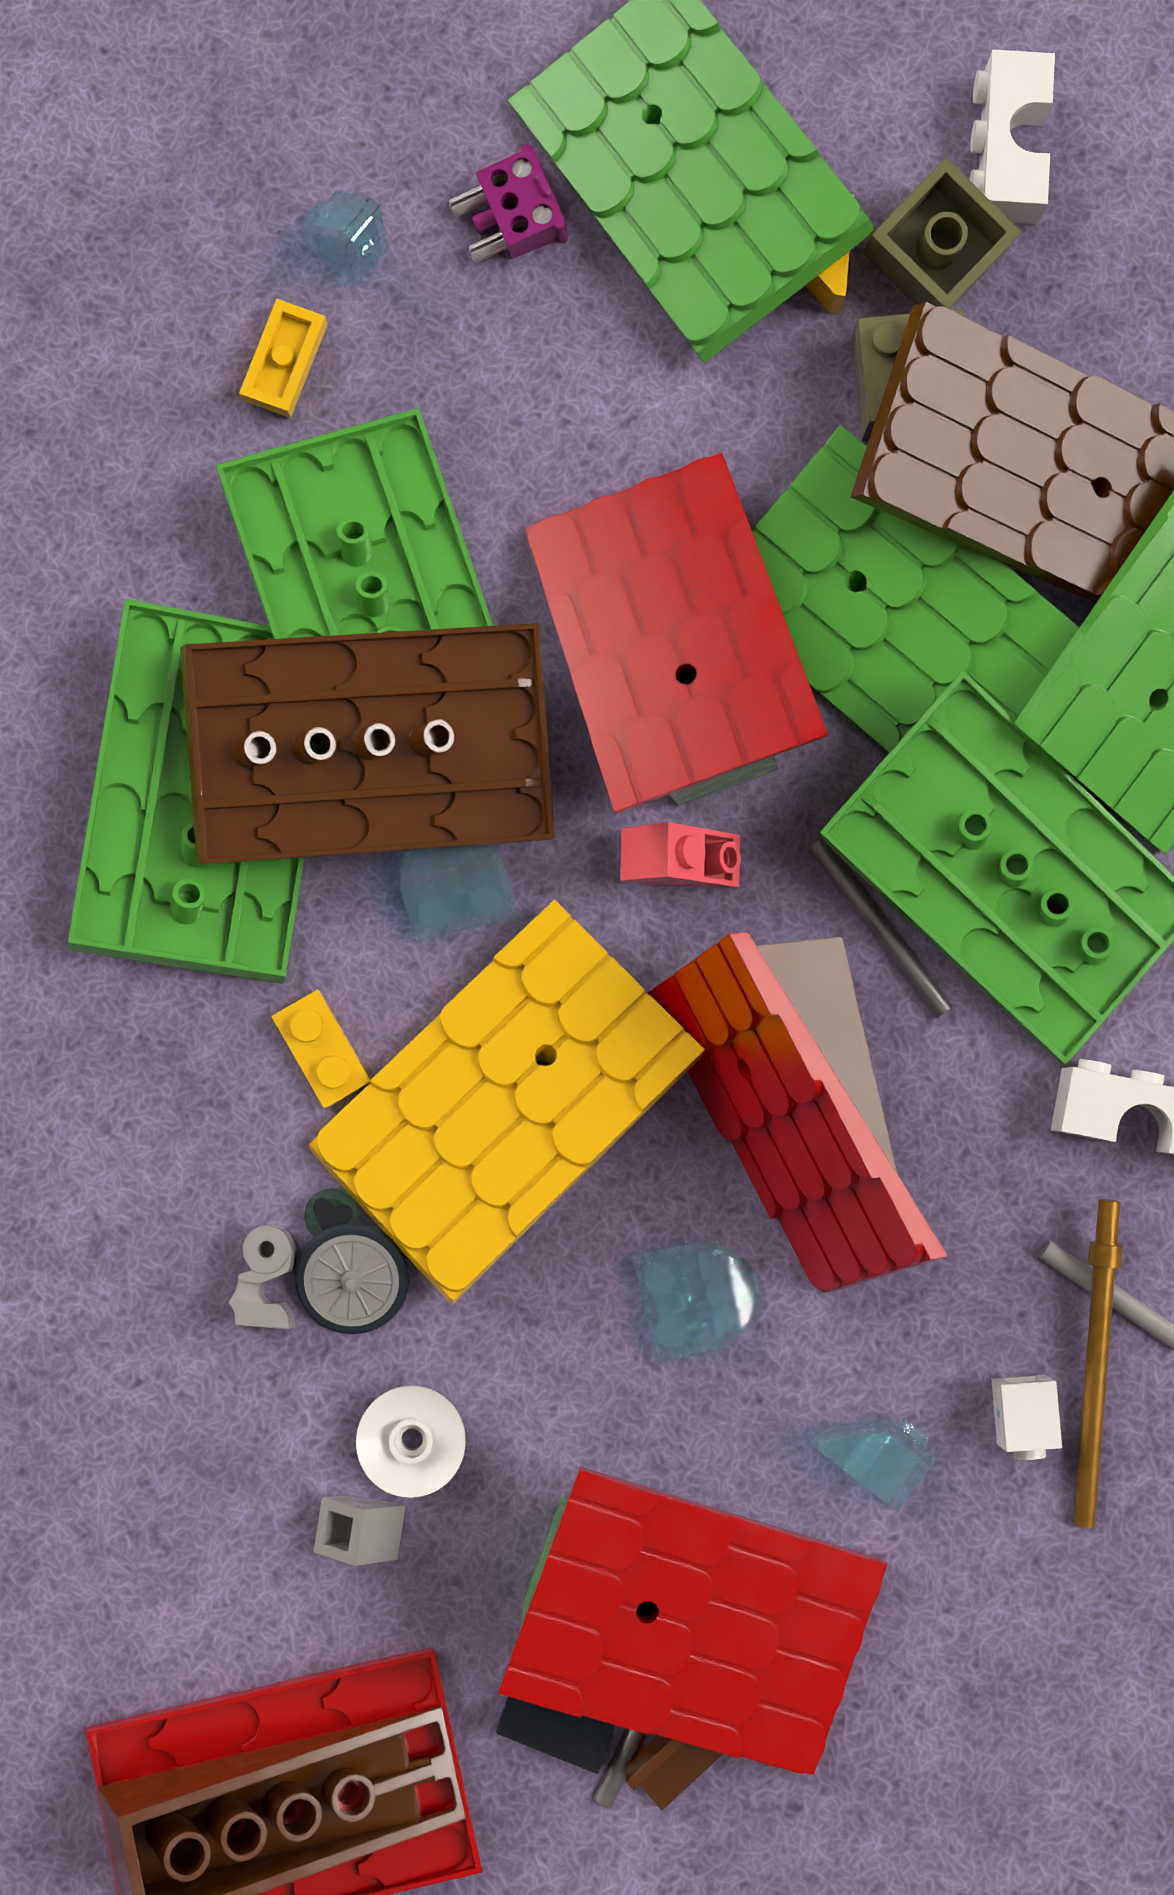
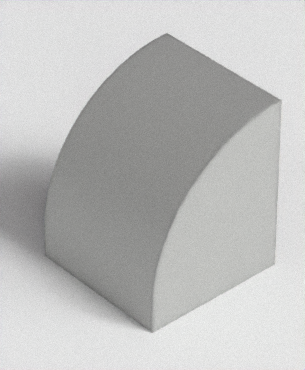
M354 1496L322 1497L314 1553L353 1566L397 1560L406 1505Z

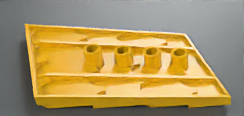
M554 899L493 957V961L462 989L427 1027L370 1080L369 1085L320 1130L318 1136L309 1143V1149L444 1298L453 1305L701 1058L705 1049L688 1032L686 1033L683 1030L684 1028L650 994L648 995L645 992L646 990L613 957H610L608 952L576 920H573L571 915ZM545 1061L548 1062L550 1065L542 1066L538 1065L537 1062Z

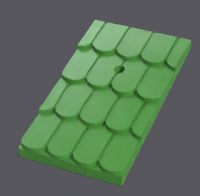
M630 0L615 12L610 20H605L573 46L571 52H566L530 81L531 84L528 87L525 85L508 99L520 119L703 363L710 360L875 232L870 219L861 209L857 200L762 82L759 74L722 30L718 21L701 0Z
M419 408L216 464L224 496L273 639L493 626ZM310 739V748L316 753L318 747Z
M840 425L827 440L825 446L816 453L790 484V488L785 490L752 532L809 684L889 753L963 670L1016 721L1080 627L1042 597L1031 585L1004 563L851 498L850 496L867 446ZM866 585L863 591L858 592L860 587Z
M1174 491L1015 721L1020 730L1165 855L1174 844Z
M125 598L67 950L88 954L95 953L101 956L146 963L152 962V964L191 970H204L210 973L249 979L256 978L262 981L283 984L286 977L304 858L196 865L187 726L182 680L183 672L180 647L185 644L273 639L269 626Z
M964 670L820 831V837L839 857L876 889L885 901L945 954L965 976L1002 1008L1010 1019L1064 1067L1174 941V876L1051 755L1020 730L1015 724V720ZM1050 902L1060 904L1064 913L1054 914L1050 912L1047 904Z

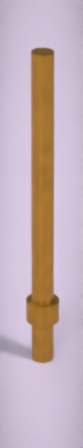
M1098 1199L1095 1241L1089 1242L1088 1264L1093 1266L1073 1517V1525L1087 1529L1095 1528L1115 1269L1121 1268L1123 1245L1118 1244L1121 1201L1113 1199Z

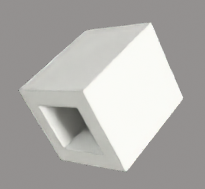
M1046 1375L991 1379L998 1446L1006 1452H1012L1013 1458L1019 1460L1042 1459L1046 1457V1449L1062 1448L1057 1384L1055 1380Z

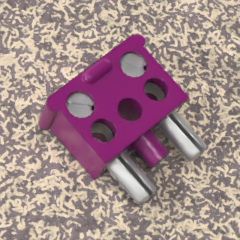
M524 144L521 152L475 172L480 186L449 200V206L456 217L484 204H488L490 209L472 217L478 234L498 227L500 231L469 246V252L476 263L506 249L511 259H514L555 241L566 243L569 235L563 214L534 148L529 144ZM520 230H526L523 233H517Z

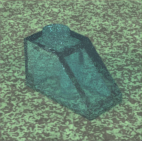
M335 190L325 203H317L305 220L303 233L309 251L356 287L389 249L380 206L372 198Z
M886 1417L810 1427L804 1435L811 1446L897 1512L937 1460L925 1448L931 1438L905 1418L898 1426Z

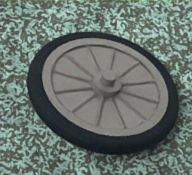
M339 1224L323 1230L304 1247L296 1265L295 1287L303 1308L317 1323L335 1332L361 1334L385 1325L401 1309L409 1289V1269L400 1248L384 1232L364 1224Z

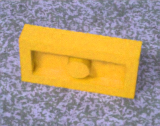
M276 299L240 389L239 395L242 401L288 418L292 417L328 325L324 315Z
M315 990L271 1016L324 1109L329 1108L370 1084L371 1079L320 990Z

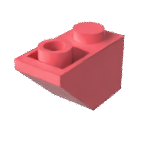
M671 822L621 828L620 881L652 886L739 887L741 863L740 835Z

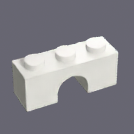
M992 49L985 71L978 70L975 76L973 103L982 104L981 120L974 121L971 133L970 151L971 153L979 154V170L971 171L970 181L1012 223L1038 225L1048 205L1050 153H1034L1020 148L1012 139L1010 130L1022 125L1043 126L1053 104L1055 53Z
M1079 1059L1078 1067L1062 1068L1051 1131L1103 1142H1116L1121 1117L1128 1109L1139 1105L1149 1110L1158 1123L1159 1136L1156 1152L1174 1156V1087L1163 1085L1164 1075L1132 1070L1131 1077L1126 1078L1110 1074L1112 1066L1110 1064Z

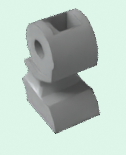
M276 1225L259 1226L247 1235L242 1247L243 1257L251 1270L238 1274L237 1286L229 1301V1305L234 1310L235 1325L291 1329L296 1327L294 1313L285 1301L270 1302L264 1295V1290L269 1281L295 1269L297 1258L295 1241L291 1234L283 1227Z

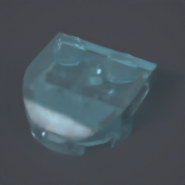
M499 844L407 850L401 855L399 867L400 888L415 943L518 916L504 857Z
M700 1239L632 1255L656 1362L716 1351L740 1337L749 1325L752 1316L757 1312L759 1288L752 1267L744 1257H738L733 1251L723 1246L721 1241Z

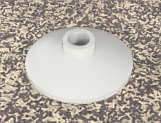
M401 1386L380 1395L366 1409L360 1420L356 1435L358 1459L368 1478L385 1492L408 1498L425 1496L445 1486L459 1469L466 1447L464 1424L454 1405L440 1393L422 1386ZM416 1429L422 1434L423 1442L421 1446L415 1449L405 1446L402 1436L406 1430Z

